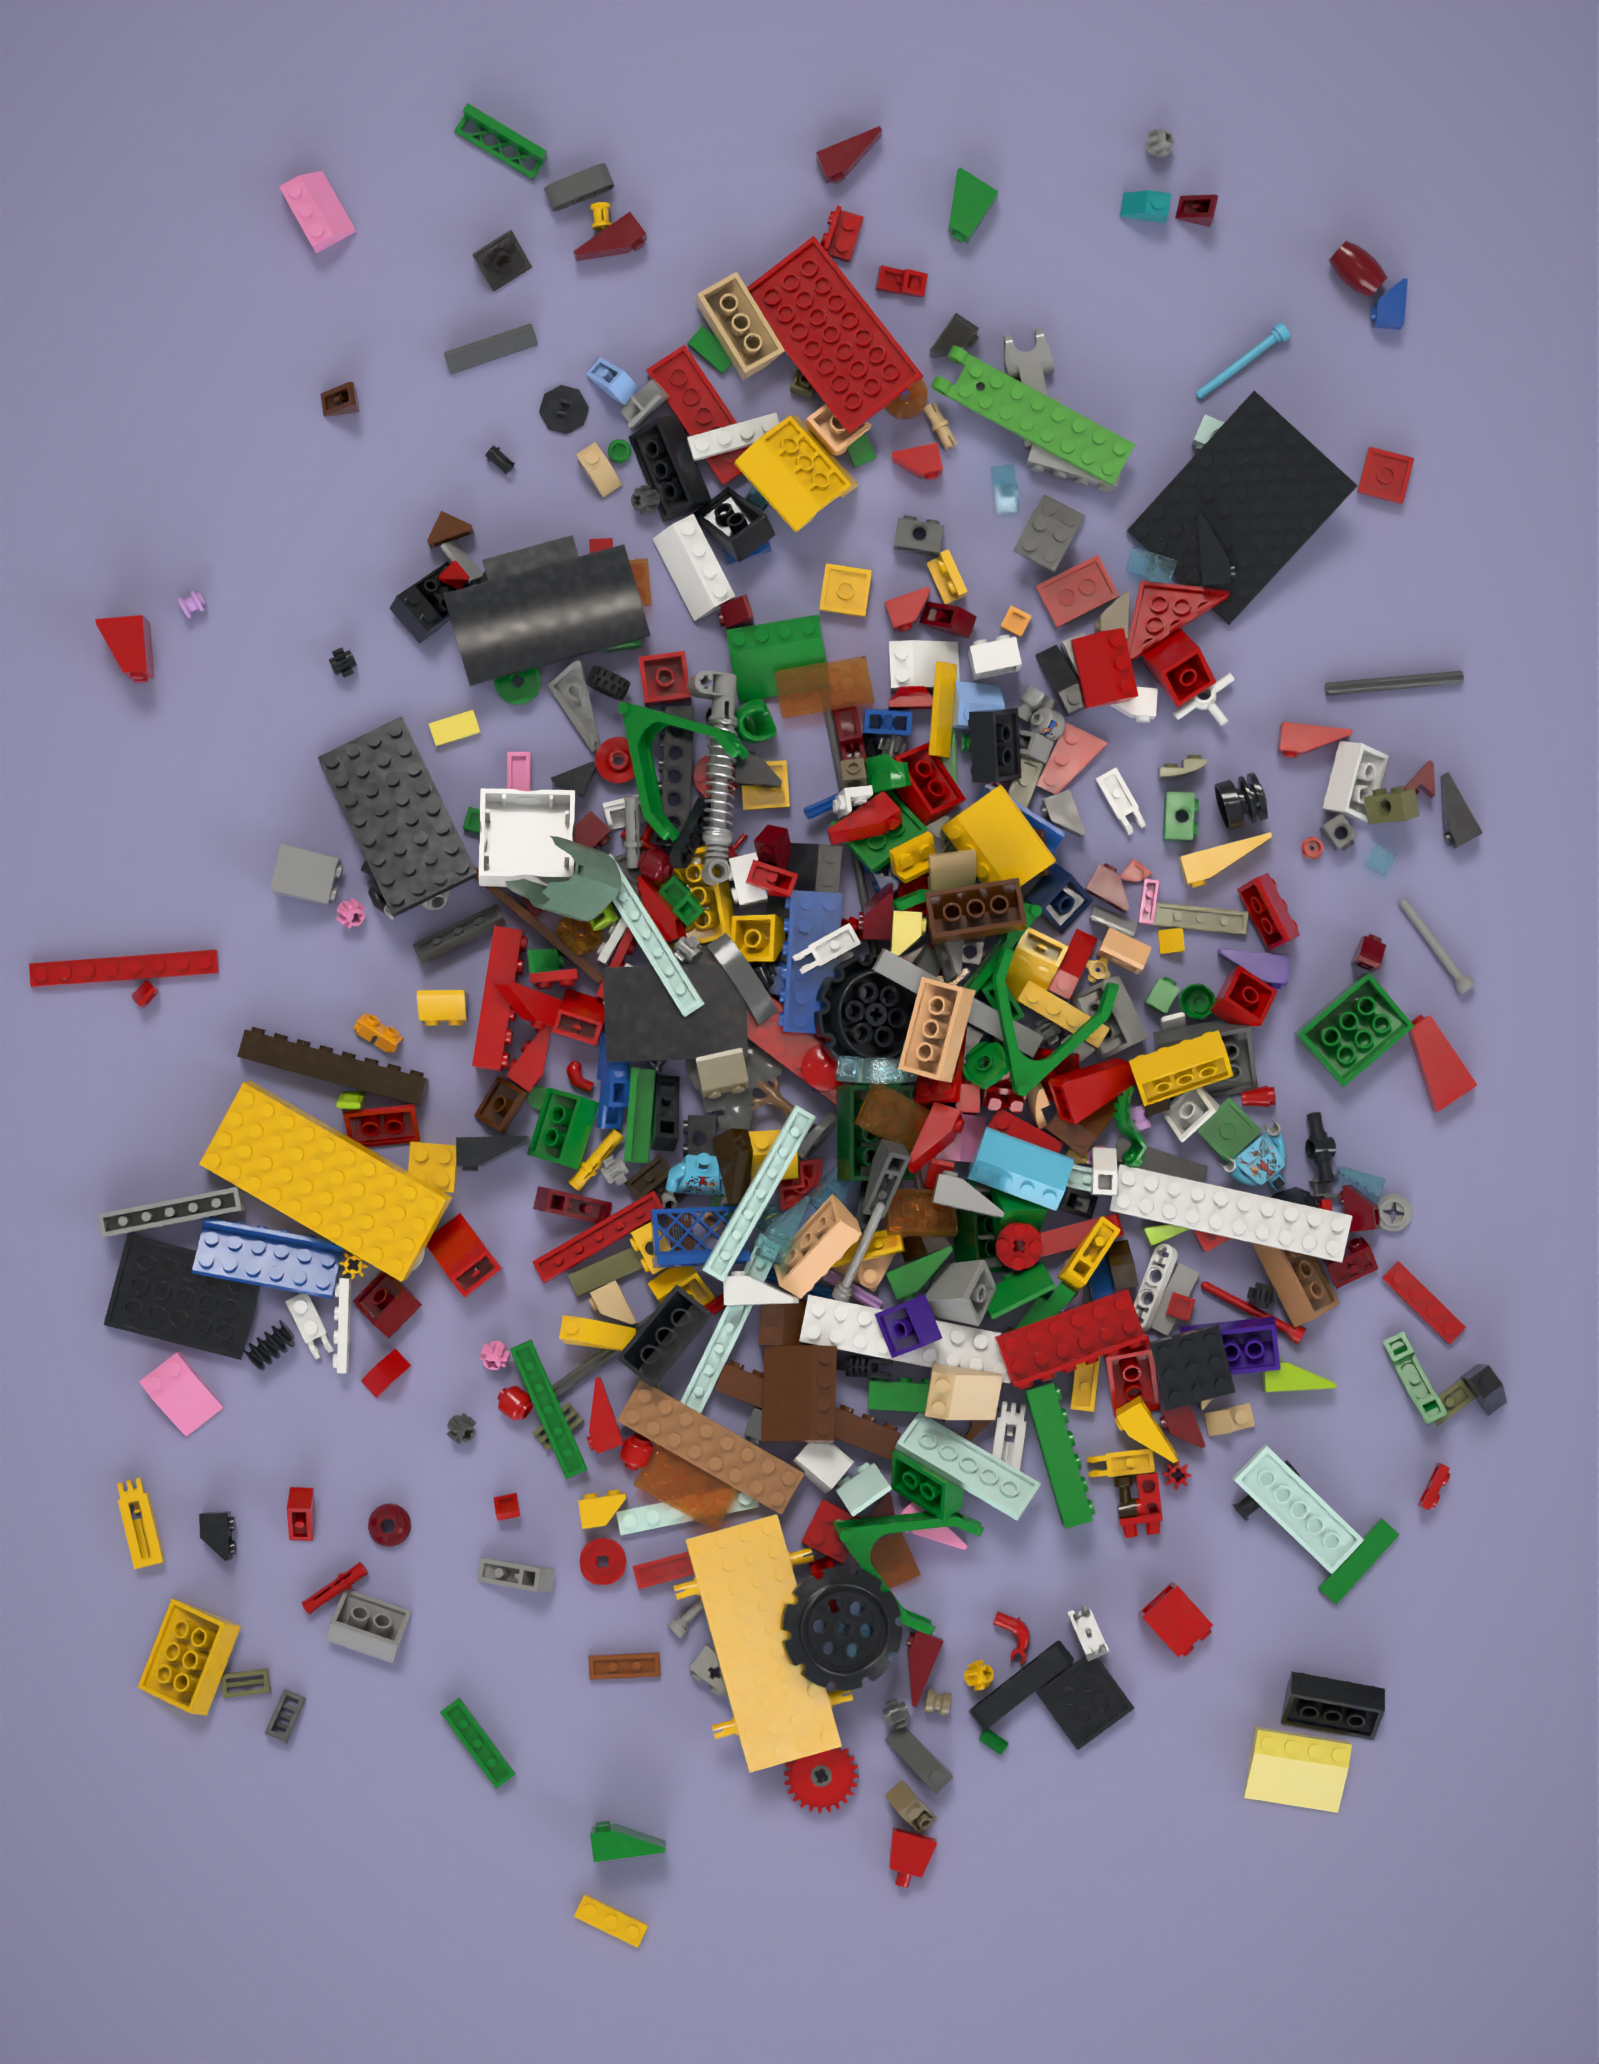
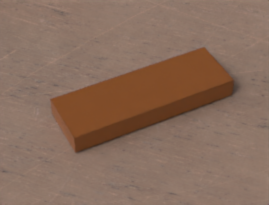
M660 1652L588 1656L589 1680L661 1676Z

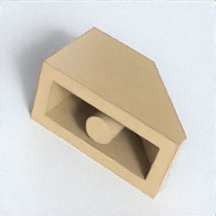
M596 442L576 454L577 461L603 498L623 486Z
M617 1280L590 1292L592 1297L589 1298V1302L594 1311L599 1310L602 1315L629 1324L637 1323Z

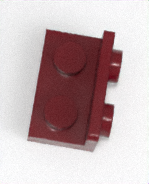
M1363 1237L1352 1239L1346 1244L1342 1263L1321 1258L1336 1289L1379 1269L1370 1245Z

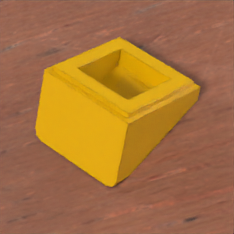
M1183 928L1158 931L1160 954L1185 951Z

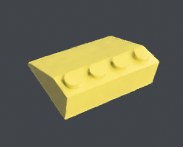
M1254 1726L1244 1798L1338 1813L1349 1768L1352 1744L1343 1740Z

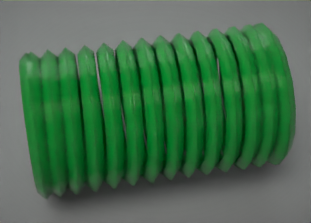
M990 1729L984 1730L978 1739L1000 1755L1003 1754L1009 1744L1007 1740L1005 1741V1739L995 1734V1732L993 1733Z

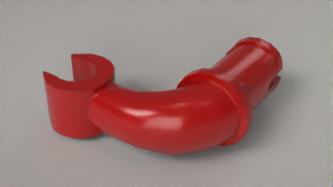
M997 1611L993 1625L1009 1630L1013 1635L1017 1636V1646L1012 1650L1010 1659L1012 1662L1013 1656L1019 1652L1022 1656L1021 1665L1026 1660V1650L1030 1642V1631L1020 1617L1014 1618Z

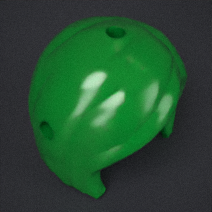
M762 699L747 701L736 710L735 717L738 719V726L734 728V731L741 740L756 744L767 741L777 735V729L770 710Z

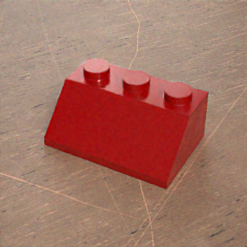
M1124 628L1101 631L1071 640L1086 709L1129 702L1139 696Z
M929 742L893 758L898 762H907L911 786L895 790L905 806L924 826L939 820L966 800L940 758L929 755Z
M1268 873L1249 881L1237 889L1268 952L1300 936L1297 923L1288 913L1287 904L1280 897L1276 882Z

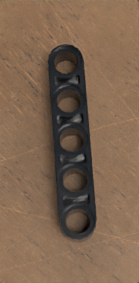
M1060 1640L1056 1641L969 1710V1713L983 1731L988 1729L1074 1661L1073 1656Z

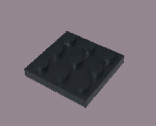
M1218 1323L1149 1342L1167 1411L1236 1392Z
M1085 1655L1035 1691L1077 1750L1135 1709L1100 1659L1095 1658L1087 1661Z

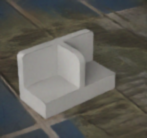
M651 379L637 394L630 396L631 400L620 410V413L629 421L627 426L630 429H636L670 396L655 379Z

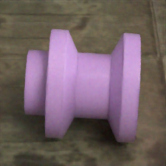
M192 590L191 597L185 600L181 597L177 598L188 619L192 618L191 612L197 609L201 612L205 611L203 606L207 603L201 592L196 593Z

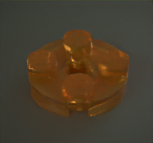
M922 379L908 389L911 393L909 401L900 400V396H898L884 407L885 410L898 420L912 419L918 416L926 406L928 390Z
M563 916L556 928V934L574 954L579 956L584 953L594 952L603 942L601 934L603 929L601 931H594L589 921H578ZM582 929L584 933L581 934L578 930Z

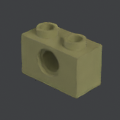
M1405 786L1390 788L1391 791L1388 792L1386 788L1372 790V795L1364 797L1368 823L1398 822L1419 817L1415 789L1405 790Z

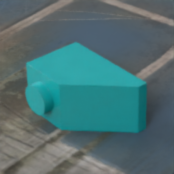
M1152 190L1123 193L1120 217L1166 223L1171 193Z

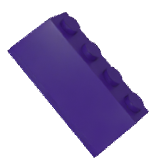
M1274 1316L1217 1322L1231 1375L1281 1370ZM1217 1323L1180 1326V1331L1184 1333Z

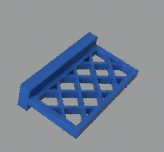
M737 1206L650 1210L654 1258H652L653 1268L704 1266L713 1249H709L703 1241L709 1234L719 1240L720 1236L713 1230L720 1222L727 1226L728 1221L724 1217L729 1212H734ZM706 1213H712L718 1218V1221L711 1228L701 1220ZM683 1214H689L695 1219V1222L688 1229L678 1221ZM657 1215H666L672 1220V1223L664 1230L658 1225ZM697 1223L708 1231L701 1240L690 1232ZM674 1224L685 1232L678 1241L667 1233ZM686 1235L690 1236L697 1243L692 1250H686L680 1244ZM663 1236L674 1244L669 1251H660L659 1241ZM747 1241L734 1264H745L750 1261ZM699 1246H701L704 1250H696V1249H697ZM677 1247V1248H679L681 1251H673V1250Z

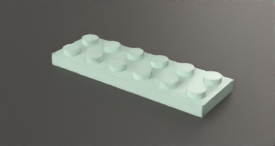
M920 1412L895 1446V1449L1017 1521L1041 1485V1483L929 1417H925Z
M1265 1444L1232 1478L1331 1574L1364 1541L1352 1527Z

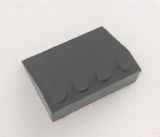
M1222 1019L1153 1032L1155 1051L1162 1047L1179 1044L1186 1039L1191 1040L1200 1037L1206 1032L1219 1030L1228 1054L1233 1077L1203 1086V1088L1212 1098L1247 1092L1258 1088L1250 1026L1228 1024ZM1177 1096L1168 1098V1103H1170Z

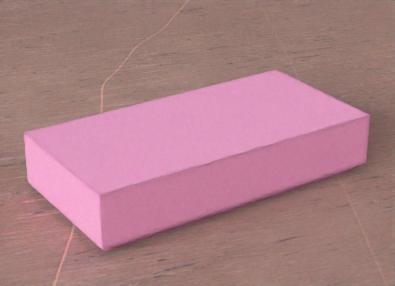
M507 752V789L531 791V752Z

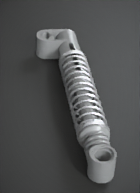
M701 671L691 677L687 684L689 693L696 698L712 700V713L708 718L707 725L731 731L737 736V733L734 731V728L738 726V719L735 717L737 676L731 673ZM713 681V691L712 685H708L705 688H703V685H706L709 682ZM708 736L710 745L706 747L710 748V754L706 755L709 757V763L706 766H709V772L705 774L712 781H706L705 784L712 785V790L705 791V793L711 794V799L704 800L706 803H711V808H705L704 811L711 812V816L703 819L710 821V827H703L704 830H707L702 833L703 841L707 847L705 848V852H707L705 858L707 859L704 861L701 877L706 884L712 886L727 880L731 873L728 861L725 859H728L726 853L729 852V849L727 847H729L733 837V833L727 829L733 826L728 820L733 818L734 815L728 811L734 808L729 801L735 798L730 794L735 789L730 783L735 781L732 774L736 770L732 766L736 763V760L723 749L714 737ZM726 813L730 814L731 817L726 818ZM713 867L719 870L718 878L712 873Z

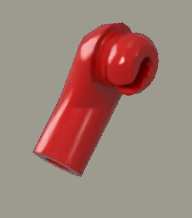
M572 1061L566 1068L570 1084L590 1093L594 1083L582 1077L580 1071L582 1068L581 1063Z

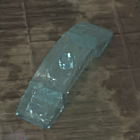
M839 1056L836 1080L876 1084L907 1083L917 1081L918 1074L898 1069L901 1056H898V1058Z

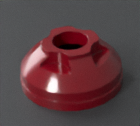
M393 1503L383 1504L377 1507L370 1515L368 1530L376 1543L386 1547H393L401 1544L408 1537L411 1530V1519L403 1507ZM385 1519L394 1521L395 1529L393 1532L385 1533L382 1530L381 1524Z

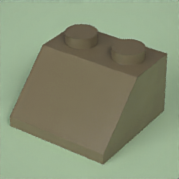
M742 1048L696 1058L697 1074L703 1097H708L709 1099L722 1096V1093L730 1091L733 1094L740 1093L749 1087Z

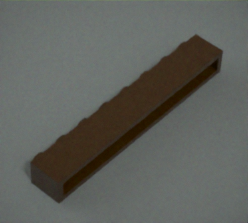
M252 1027L251 1031L244 1030L237 1057L409 1104L422 1105L429 1080L423 1078L424 1073L410 1070V1074L401 1072L402 1067L388 1063L386 1068L379 1066L378 1060L365 1057L364 1061L355 1059V1054L343 1051L342 1055L333 1053V1048L320 1045L319 1049L310 1047L311 1042L297 1039L296 1043L287 1041L288 1036L274 1033V1037L265 1035L266 1030Z

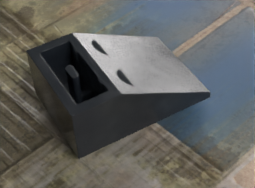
M448 562L397 595L389 608L418 643L433 635L450 621L443 594L459 589L440 581L438 578L450 565Z

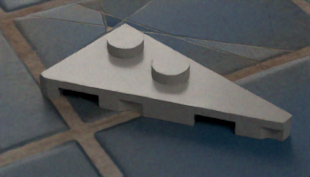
M577 660L548 684V687L590 750L594 752L598 750L601 744L580 660Z

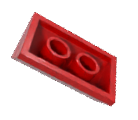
M415 1104L343 1111L347 1136L365 1147L420 1142L418 1110Z

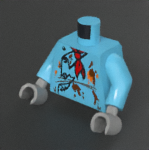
M1272 1119L1274 1121L1273 1127L1269 1128L1265 1123L1263 1127L1267 1132L1260 1135L1233 1159L1226 1155L1225 1157L1228 1159L1227 1165L1224 1166L1219 1163L1218 1166L1225 1170L1236 1182L1252 1187L1255 1185L1261 1186L1267 1181L1275 1191L1286 1183L1278 1173L1285 1166L1286 1149L1280 1132L1281 1126L1275 1119Z
M707 1153L686 1155L681 1163L669 1170L665 1188L667 1192L661 1197L664 1208L668 1201H672V1208H676L677 1202L674 1192L679 1194L719 1196L723 1194L720 1199V1206L728 1204L716 1156H710Z

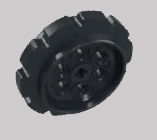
M867 954L864 961H862L861 957H851L841 962L834 968L835 977H826L816 996V1001L820 1002L821 1008L818 1011H814V1025L817 1036L825 1037L826 1039L823 1049L838 1065L849 1063V1070L851 1072L862 1075H877L880 1068L883 1072L889 1073L898 1069L917 997L916 993L872 970L879 954ZM863 987L866 989L865 998H863L861 995V990ZM884 991H886L888 995L886 1001L883 1000ZM849 1006L853 1009L851 1017L848 1015ZM892 1013L895 1014V1022H894V1023L891 1022V1014H892ZM857 1028L861 1031L859 1038L856 1037ZM879 1031L882 1034V1040L880 1042L877 1040V1034Z
M837 1566L822 1569L820 1579L817 1580L815 1576L810 1575L792 1591L795 1602L793 1604H785L781 1617V1630L788 1632V1638L783 1640L782 1644L791 1664L795 1666L802 1664L803 1670L801 1675L805 1679L821 1687H827L828 1683L832 1681L834 1689L844 1691L861 1688L863 1686L862 1680L865 1677L870 1681H875L891 1666L888 1655L891 1652L897 1653L899 1651L903 1628L895 1624V1619L901 1616L899 1605L892 1592H881L882 1581L860 1569L854 1575H851L849 1567ZM830 1600H835L837 1603V1609L833 1613L827 1610V1604ZM854 1602H858L860 1605V1611L856 1615H853L850 1610ZM820 1619L823 1622V1629L821 1632L816 1633L813 1625L816 1620ZM839 1623L846 1625L843 1629L844 1633L837 1631L840 1628ZM864 1624H868L870 1627V1633L866 1637H863L860 1633V1629ZM830 1641L833 1645V1651L826 1655L823 1651V1646L826 1642ZM850 1644H854L857 1649L852 1657H849L846 1651Z

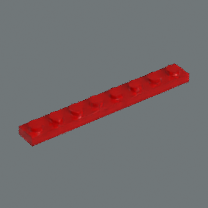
M218 950L29 963L30 987L219 974Z

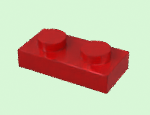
M1437 1463L1419 1500L1418 1506L1430 1510L1431 1507H1436L1440 1499L1438 1492L1441 1486H1445L1451 1474L1448 1473L1450 1467Z

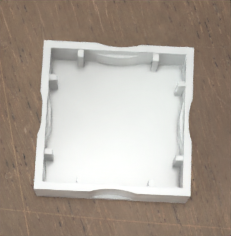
M481 788L479 886L507 887L505 881L526 879L548 886L550 882L568 881L574 875V859L570 854L557 847L550 836H558L574 841L575 790H538L527 792L515 789Z

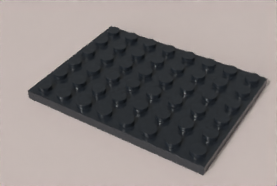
M1254 390L1127 529V532L1185 585L1229 590V597L1213 607L1212 610L1230 625L1358 485ZM1197 514L1205 515L1230 557L1231 564L1235 563L1236 577L1232 578L1231 583L1202 585Z

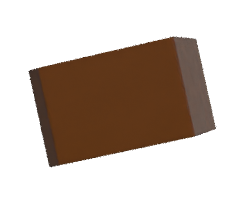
M347 382L320 394L323 416L325 417L360 412L357 390L353 382Z
M441 511L427 541L432 549L441 546L443 543L474 534V530L471 524Z

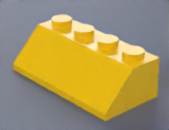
M1219 1030L1206 1032L1200 1037L1191 1040L1186 1039L1179 1044L1162 1047L1156 1052L1139 1055L1129 1060L1144 1106L1233 1077L1228 1054Z

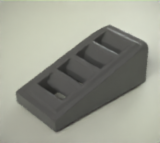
M284 1689L266 1728L265 1735L288 1744L306 1698ZM286 1698L298 1703L297 1708L285 1703ZM282 1707L294 1712L293 1716L281 1712ZM278 1717L290 1721L289 1725L277 1721ZM277 1726L286 1730L285 1734L273 1730L274 1727Z

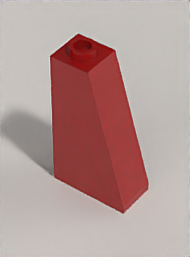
M1421 1014L1411 1021L1415 1027L1408 1034L1434 1112H1438L1476 1087L1477 1084L1431 1015L1424 1018Z
M1118 1058L1106 1060L1048 1079L1060 1120L1075 1125L1136 1083L1130 1063Z

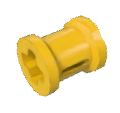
M597 202L590 205V210L593 211V230L603 231L612 224L609 221L610 203Z

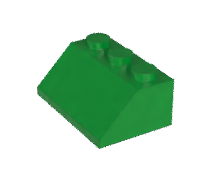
M548 1087L527 1155L579 1170L599 1102Z
M1035 1263L1018 1274L1012 1271L1002 1276L1003 1281L996 1284L997 1290L986 1312L989 1318L993 1320L1055 1289L1056 1286L1043 1263Z
M897 1450L892 1452V1490L942 1521H945L963 1508L964 1490L909 1456Z

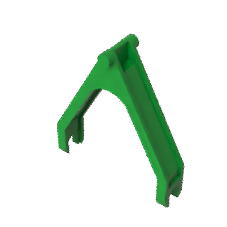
M621 702L618 705V711L623 716L642 814L662 839L667 840L670 838L674 842L680 833L664 814L651 750L657 733L664 727L673 725L714 737L732 758L740 756L743 761L749 755V751L731 731L646 707Z
M920 889L893 900L894 909L902 911L925 902V892L933 890ZM1023 903L1027 921L1026 929L1000 934L998 941L962 987L975 990V994L979 991L994 972L1002 948L1008 947L1012 949L1037 916L1041 915L1042 908L1039 905Z
M1003 947L992 976V984L1004 1047L1009 1056L1012 1092L1015 1095L1026 1096L1030 1090L1109 1018L1119 985L1107 982L1097 1012L1047 1058L1038 1061L1031 1060L1024 1056L1018 1048L1005 983L1014 950Z
M925 1511L843 1521L836 1519L833 1522L834 1530L861 1568L882 1581L880 1587L882 1593L892 1591L870 1560L872 1546L881 1536L888 1533L955 1526L974 1535L981 1536L985 1527H982V1523L959 1512H956L945 1521ZM895 1597L901 1612V1616L898 1617L900 1621L908 1627L932 1635L936 1628L932 1626V1621L904 1609Z

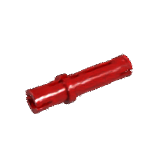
M359 1561L358 1564L345 1573H339L337 1575L338 1578L321 1588L305 1601H302V1606L311 1615L315 1610L345 1589H351L352 1584L368 1575L367 1569Z

